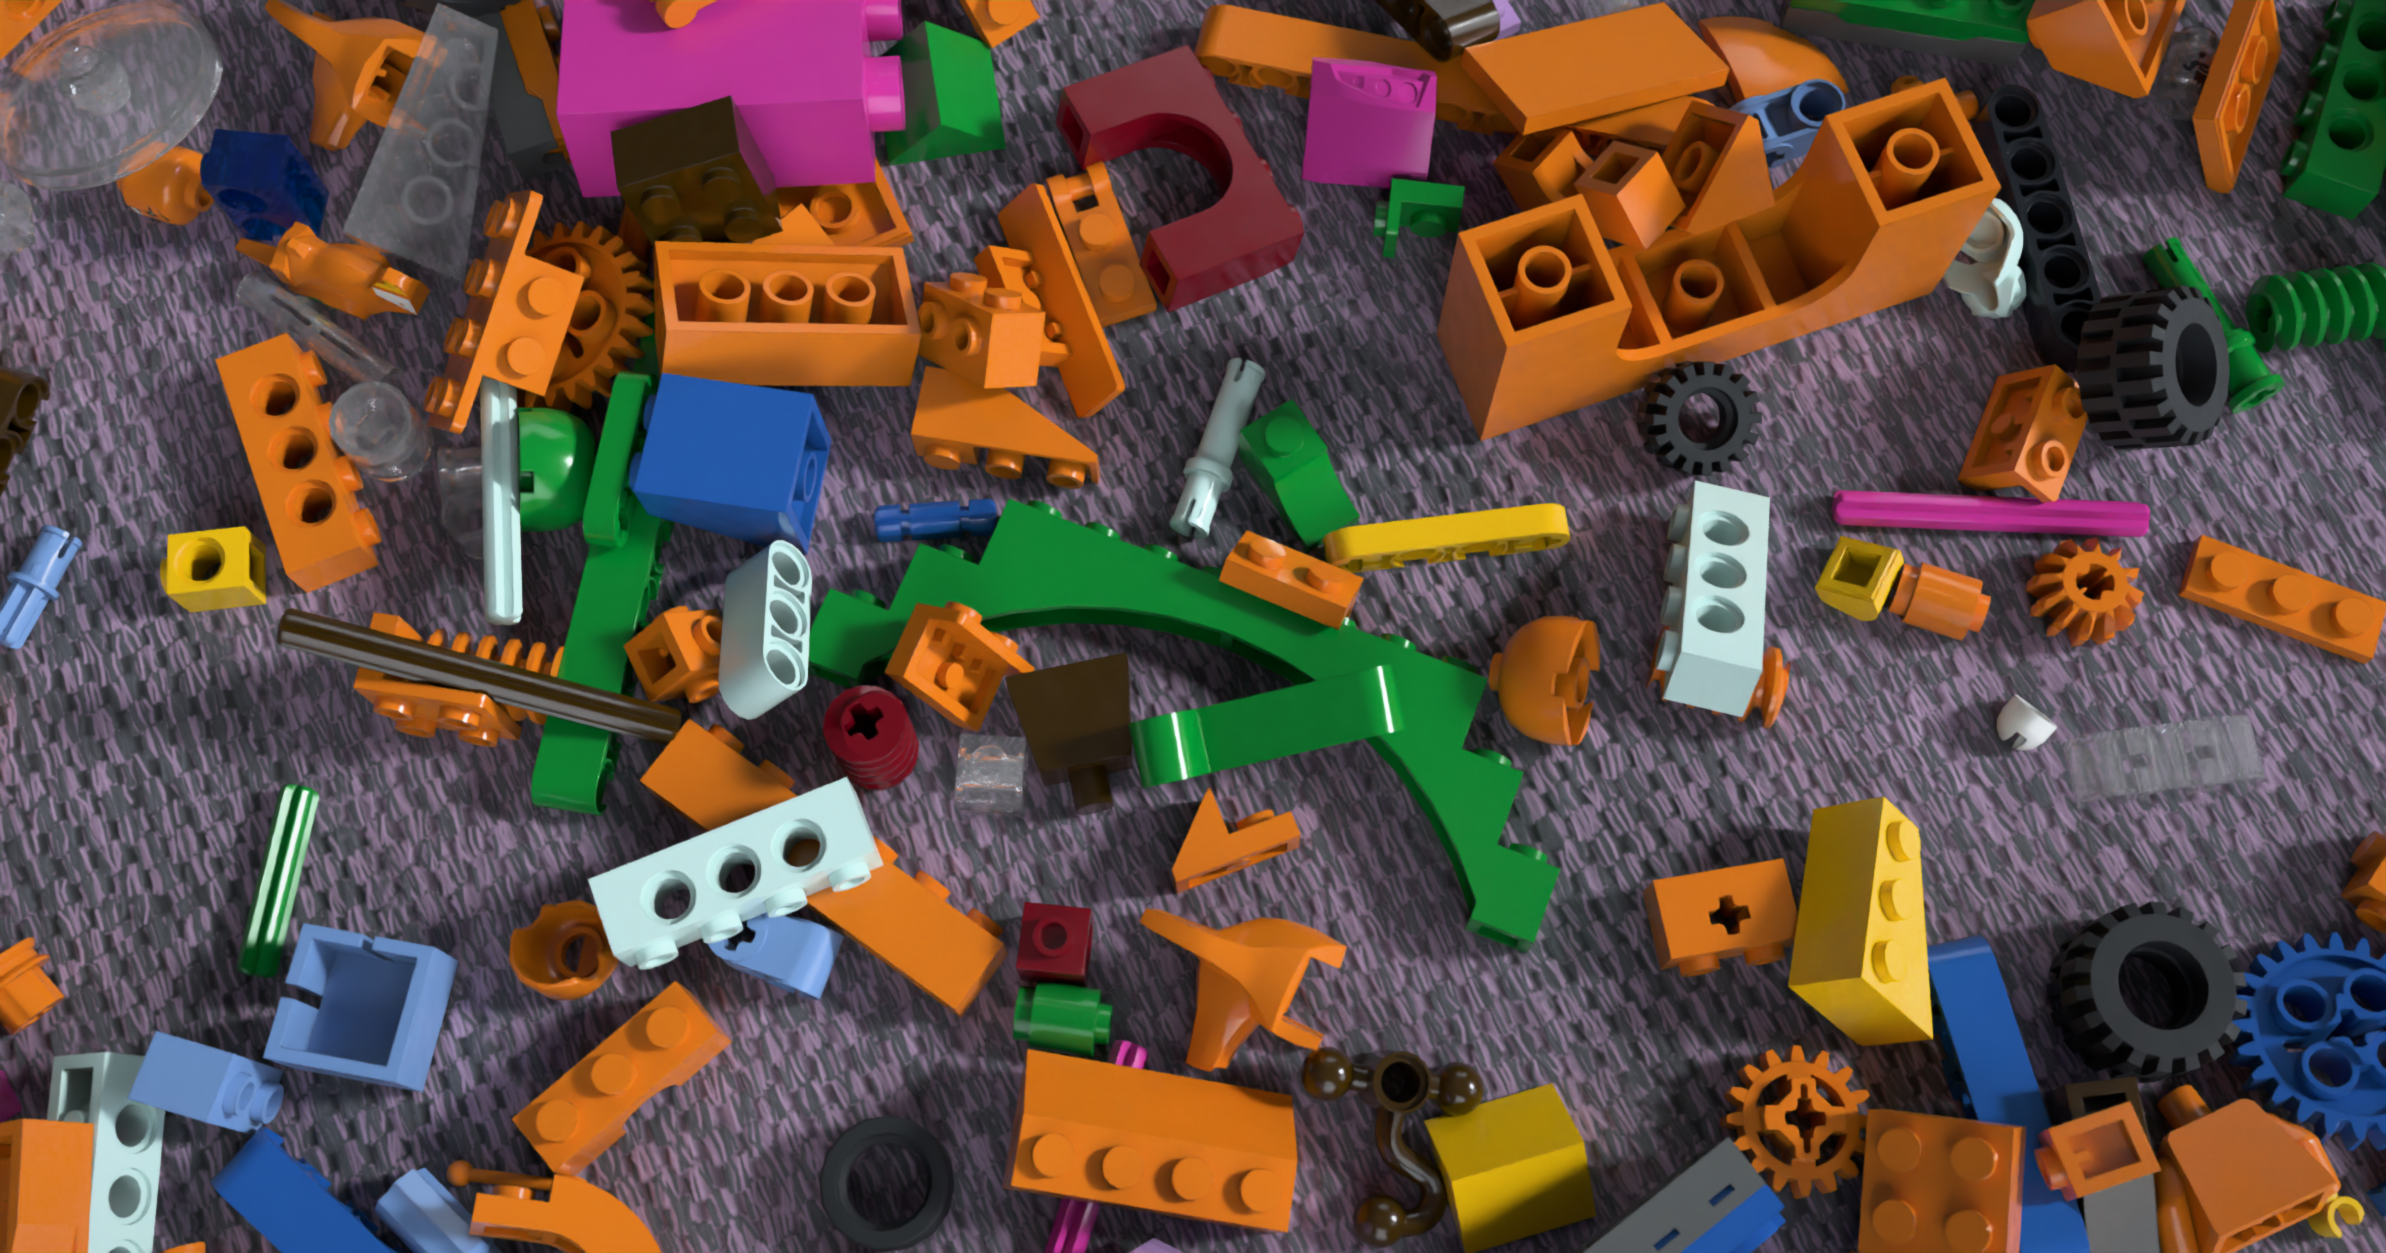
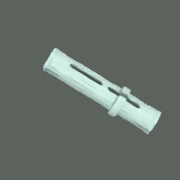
M1233 358L1228 361L1225 377L1196 456L1188 459L1183 474H1185L1184 477L1187 480L1175 513L1170 519L1172 529L1184 536L1189 537L1192 527H1195V539H1205L1208 537L1209 527L1221 493L1228 491L1231 487L1234 476H1232L1230 468L1239 446V431L1246 427L1260 385L1266 375L1264 369L1253 361L1246 360L1243 372L1240 371L1241 358Z

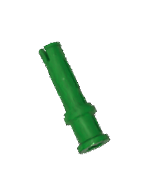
M2177 237L2169 238L2165 241L2168 247L2166 250H2164L2160 242L2147 251L2142 257V261L2145 266H2148L2162 288L2186 285L2188 288L2195 287L2201 291L2203 297H2207L2210 300L2215 314L2219 316L2228 349V395L2231 398L2228 402V407L2232 413L2238 414L2260 405L2278 393L2285 386V381L2281 375H2272L2253 347L2256 343V338L2252 332L2246 331L2245 328L2237 329L2181 246L2180 240Z

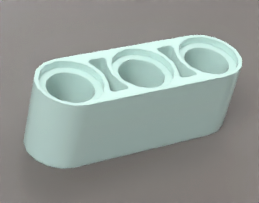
M784 540L774 541L727 575L725 582L718 677L719 691L727 706L739 717L747 720L758 718L801 690L806 685L808 678L812 588L811 569L802 553L794 545Z

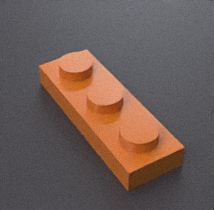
M2205 535L2199 536L2194 541L2178 596L2362 664H2366L2374 657L2386 613L2385 601Z

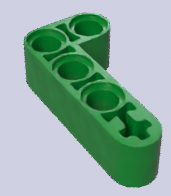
M1391 664L1128 723L1142 788L1406 729Z

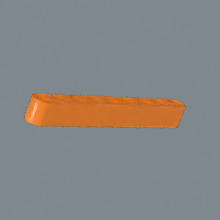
M1212 5L1205 10L1194 55L1201 65L1203 64L1209 68L1213 75L1228 77L1227 83L1263 89V85L1285 89L1284 94L1309 99L1312 57L1373 61L1403 68L1434 71L1437 76L1435 119L1458 123L1457 129L1491 136L1493 131L1513 134L1515 138L1520 134L1517 128L1461 66L1463 55L1447 62H1438L1414 41L1232 5ZM1685 95L1559 126V128L1571 130L1587 155L1599 157L1613 141L1657 151L1660 157H1662L1691 101L1709 105L1713 104L1697 97Z

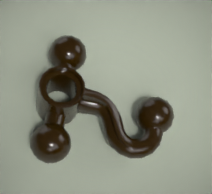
M1330 1046L1319 1047L1317 1051L1310 1052L1300 1070L1302 1084L1306 1091L1313 1098L1324 1102L1335 1101L1344 1096L1348 1090L1356 1091L1361 1101L1368 1107L1376 1109L1375 1143L1383 1162L1396 1173L1418 1185L1421 1192L1419 1203L1412 1209H1403L1398 1200L1385 1193H1373L1363 1198L1357 1204L1352 1217L1354 1230L1358 1238L1367 1246L1379 1249L1395 1244L1401 1237L1420 1236L1433 1229L1445 1213L1448 1202L1446 1186L1439 1168L1426 1157L1408 1148L1403 1143L1401 1133L1404 1114L1412 1113L1421 1108L1427 1099L1434 1100L1443 1112L1453 1116H1463L1474 1111L1480 1105L1484 1095L1483 1080L1479 1073L1472 1066L1463 1062H1450L1441 1067L1437 1072H1430L1426 1063L1420 1057L1406 1051H1374L1365 1056L1359 1064L1351 1063L1348 1056L1341 1050ZM1392 1063H1395L1400 1067L1404 1075V1086L1400 1094L1390 1100L1385 1096L1381 1088V1078L1384 1070Z

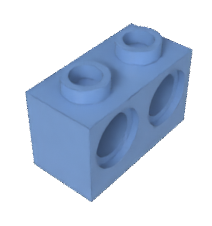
M156 1031L127 1099L206 1123L254 1135L263 1123L268 1124L275 1118L281 1107L284 1087L279 1084L283 1070L227 1051Z

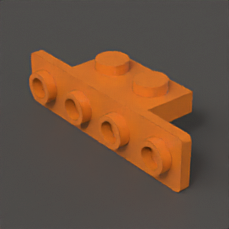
M1031 183L998 214L999 223L1010 248L988 245L973 259L979 274L987 278L988 287L1017 291L1022 294L1021 302L1046 312L1039 366L1058 367L1076 415L1080 418H1088L1125 390V383L1043 185Z

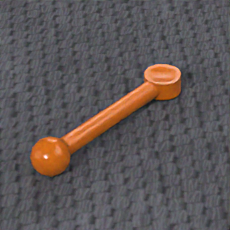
M465 1160L454 1161L449 1165L446 1172L448 1182L456 1187H464L470 1182L549 1191L553 1177L473 1168ZM571 1175L569 1176V1177H572V1178H575V1179H578V1180L587 1182V1181H586L585 1179H583V1178H580V1177H577V1176H571Z

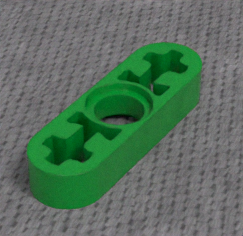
M621 370L614 380L583 513V535L587 544L623 548L628 541L638 501L629 485V471L633 456L637 452H643L647 436L644 428V409L649 395H657L659 387L658 378L655 374Z

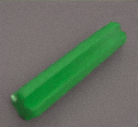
M291 784L283 785L279 789L236 962L237 971L247 976L271 978L275 976L278 970L319 801L318 792L309 787Z

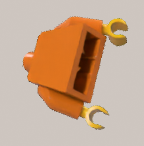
M2191 1085L2176 1088L2165 1095L2157 1104V1109L2173 1129L2162 1139L2156 1155L2161 1171L2154 1173L2158 1237L2161 1253H2234L2306 1218L2310 1227L2317 1234L2329 1238H2341V1230L2334 1220L2336 1208L2347 1224L2358 1225L2363 1220L2364 1211L2359 1202L2351 1197L2338 1195L2337 1192L2341 1187L2340 1181L2319 1138L2312 1131L2274 1113H2266L2253 1100L2244 1098L2212 1112Z

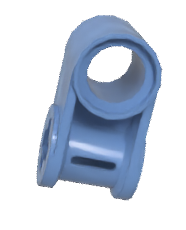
M1812 79L1765 96L1759 95L1747 98L1728 110L1748 114L1759 121L1769 170L1779 167L1786 161L1807 155L1825 116L1844 110L1846 103L1844 95L1838 86L1827 80ZM1803 114L1815 115L1821 121H1811L1804 117Z
M766 912L741 922L743 925L741 932L748 926L755 933L752 943L740 942L737 948L728 939L708 943L714 954L722 958L727 965L735 970L764 979L767 983L791 993L798 989L800 990L798 995L819 1001L844 936L832 929L793 916L771 918Z

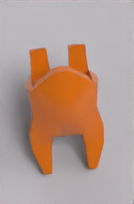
M268 0L266 2L265 9L275 20L316 51L313 70L315 89L314 116L309 140L312 143L332 151L346 149L356 132L368 120L377 126L396 133H402L404 129L411 135L426 141L434 142L440 135V131L411 113L416 112L418 105L432 82L437 68L442 66L447 49L425 32L392 19L368 16L338 21L319 11H314L310 15L283 0Z
M1157 908L1145 909L1140 919L1141 924L1192 952L1199 959L1196 972V1012L1185 1063L1208 1072H1212L1215 1068L1226 1070L1237 1050L1259 1025L1296 1046L1315 1051L1318 1050L1325 1036L1324 1033L1285 1016L1284 1013L1288 1011L1311 957L1341 969L1347 946L1315 928L1287 919L1259 917L1215 929Z

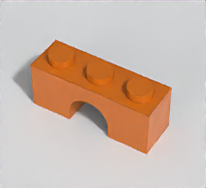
M1559 127L1527 135L1520 133L1492 162L1517 206L1523 212L1582 193L1602 238L1647 250L1655 240L1660 238L1666 228L1686 208L1657 151L1613 141L1593 161L1583 151L1573 132Z
M675 980L514 1116L512 1120L553 1172L567 1177L570 1175L576 1176L626 1133L623 1125L643 1103L669 1086L677 1085L680 1087L732 1041L695 996Z

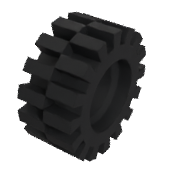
M1685 361L1677 363L1676 368H1665L1657 374L1661 379L1658 383L1649 382L1644 392L1650 395L1648 402H1639L1637 412L1645 413V422L1637 423L1638 433L1647 435L1649 439L1643 446L1648 453L1659 456L1656 460L1664 467L1674 468L1675 471L1709 476L1712 475V472L1724 473L1733 469L1730 464L1731 461L1742 462L1749 455L1743 449L1745 444L1755 445L1758 440L1759 434L1751 432L1752 423L1762 424V412L1752 411V404L1760 402L1756 391H1747L1745 388L1750 381L1743 374L1732 373L1733 367L1726 364H1715L1714 362ZM1703 393L1712 398L1716 403L1720 416L1719 424L1711 437L1702 442H1692L1681 432L1678 415L1681 406L1688 398L1695 394Z

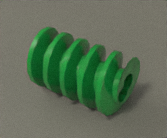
M2372 262L2357 264L2355 267L2347 265L2333 267L2331 270L2322 268L2309 270L2307 273L2297 271L2285 273L2283 276L2278 274L2261 276L2250 289L2245 306V315L2250 332L2256 338L2255 348L2261 353H2267L2271 351L2274 343L2282 351L2293 350L2299 342L2305 348L2318 347L2323 340L2329 345L2342 344L2347 337L2353 342L2366 341L2370 335H2373L2376 339L2386 338V270Z

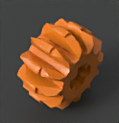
M2097 537L2086 539L2080 546L2070 538L2060 542L2054 548V553H2044L2034 564L2035 568L2033 570L2037 575H2034L2027 582L2025 592L2036 598H2041L2031 606L2029 616L2042 617L2049 614L2054 619L2047 626L2046 637L2056 636L2066 627L2068 628L2067 635L2071 647L2081 646L2089 638L2098 646L2099 644L2102 645L2109 642L2115 636V631H2124L2134 622L2136 615L2132 609L2142 602V597L2145 593L2130 585L2138 577L2140 568H2122L2117 562L2121 559L2122 547L2113 548L2107 554H2103ZM2077 583L2082 584V585H2084L2085 587L2082 588V589H2079V588L2077 587ZM2092 593L2094 599H2090L2085 595Z

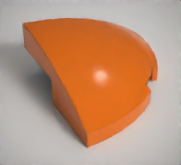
M1712 17L1699 20L1698 22L1707 46L1730 68L1727 79L1737 103L1750 97L1765 96L1812 79L1830 81L1838 86L1843 94L1849 92L1836 66L1821 50L1804 37L1800 38L1774 26L1771 22L1749 17Z

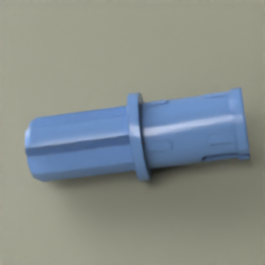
M45 524L41 527L40 534L19 571H11L7 576V580L11 585L0 602V645L12 649L22 647L49 600L57 601L60 595L55 589L77 550H80L83 545L77 537H71L70 540H66L70 533L51 525Z

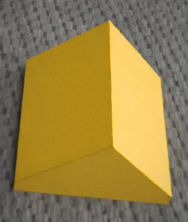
M1552 1083L1480 1104L1474 1111L1463 1116L1445 1114L1423 1121L1437 1167L1441 1171L1446 1186L1448 1202L1464 1253H1475L1596 1216L1585 1144Z

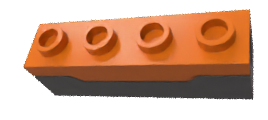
M522 0L516 5H507L505 10L494 14L486 13L472 18L463 16L507 153L522 180L524 181L569 166L568 164L572 162L556 115L560 54L556 55L552 42L560 40L562 36L550 6L540 7L538 0Z

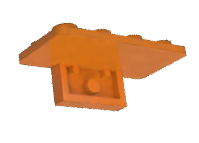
M532 190L508 193L503 202L495 200L490 207L483 228V234L491 237L483 260L477 258L473 260L463 286V293L470 295L463 319L455 317L452 320L444 340L443 351L450 354L443 377L437 375L433 377L424 398L423 410L430 412L429 426L461 435L466 426L482 376L539 396H545L585 277L525 255L542 204V194Z

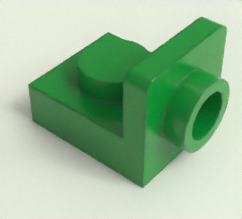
M1392 178L1389 201L1377 200L1373 236L1384 237L1382 257L1394 258L1399 226L1410 227L1414 234L1427 238L1443 236L1446 231L1457 232L1463 208L1465 186Z

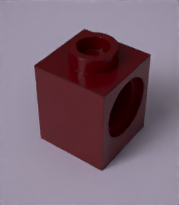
M1024 902L1016 970L1021 981H1041L1087 987L1095 924L1091 908Z

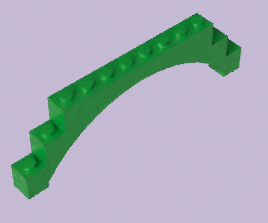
M1010 498L1008 499L979 565L974 563L975 559L970 554L957 547L942 544L939 549H935L920 543L889 610L885 609L887 605L884 601L868 592L852 589L848 595L832 588L829 589L810 629L808 674L847 689L860 685L869 686L873 679L885 674L884 672L916 603L944 608L948 601L958 602L974 609L983 617L980 624L988 631L996 633L1016 628L1058 624L1122 625L1172 633L1231 651L1283 676L1295 685L1391 664L1406 729L1365 739L1398 774L1428 817L1445 849L1470 911L1464 929L1524 953H1527L1533 945L1560 868L1547 864L1548 857L1530 846L1512 843L1508 849L1498 845L1524 772L1512 768L1511 760L1495 751L1478 748L1472 753L1462 749L1488 678L1476 674L1477 669L1472 664L1452 656H1442L1438 660L1416 651L1417 648L1411 641L1395 634L1383 633L1380 637L1358 630L1356 629V623L1348 617H1345L1339 630L1220 582L1219 578L1222 569L1212 566H1204L1202 570L1178 562L1179 558L1166 548L1154 544H1145L1143 548L1120 540V535L1105 525L1087 522L1084 527L1063 519L1062 514L1057 509L1036 500H1029L1026 505Z

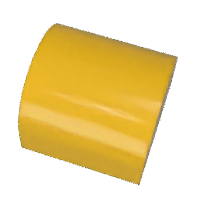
M1840 536L1815 586L1819 598L1824 603L1858 620H1875L1904 564L1901 551Z

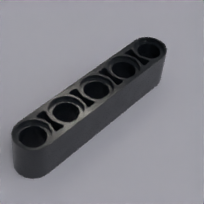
M2004 85L1997 88L1989 96L1974 121L1972 130L2001 185V189L1995 198L2002 200L2011 208L2022 227L2023 248L2017 266L2023 271L2026 281V297L2022 302V307L2036 353L2041 362L2046 366L2056 364L2065 373H2071L2078 370L2077 353L2078 345L2081 342V330L2084 321H2088L2089 311L2094 304L2100 303L2102 297L2041 103L2037 96L2028 88L2020 85ZM2001 121L2006 122L2010 126L2003 124ZM2015 172L2024 175L2028 180L2019 177ZM2030 224L2038 226L2045 234L2036 231ZM2047 278L2055 280L2062 288L2053 286ZM2063 332L2072 334L2079 344L2070 341Z

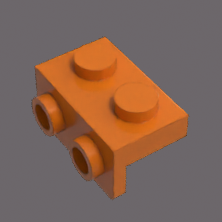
M1247 530L1226 558L1219 581L1339 630L1345 617H1350L1364 578Z
M948 601L944 608L916 603L884 673L953 724L970 731L979 732L1003 677L1031 672L1035 668L1017 654L1019 648L1017 643L1006 636L984 628L980 624L983 617L974 609L953 601Z

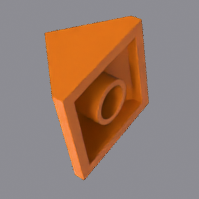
M1692 100L1661 157L1686 205V208L1669 226L1693 235H1699L1776 206L1759 121L1748 114Z

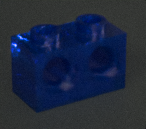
M215 129L210 151L206 152L201 160V184L247 239L272 241L273 236L282 237L293 226L294 222L297 221L308 225L319 238L330 192L290 137L279 134Z

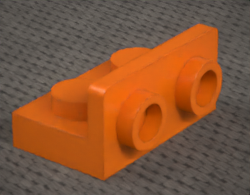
M2056 364L1998 376L1957 480L1963 485L1979 492L2021 485L2043 503L2056 501L2088 420V415L2084 412L2081 403L2078 383Z

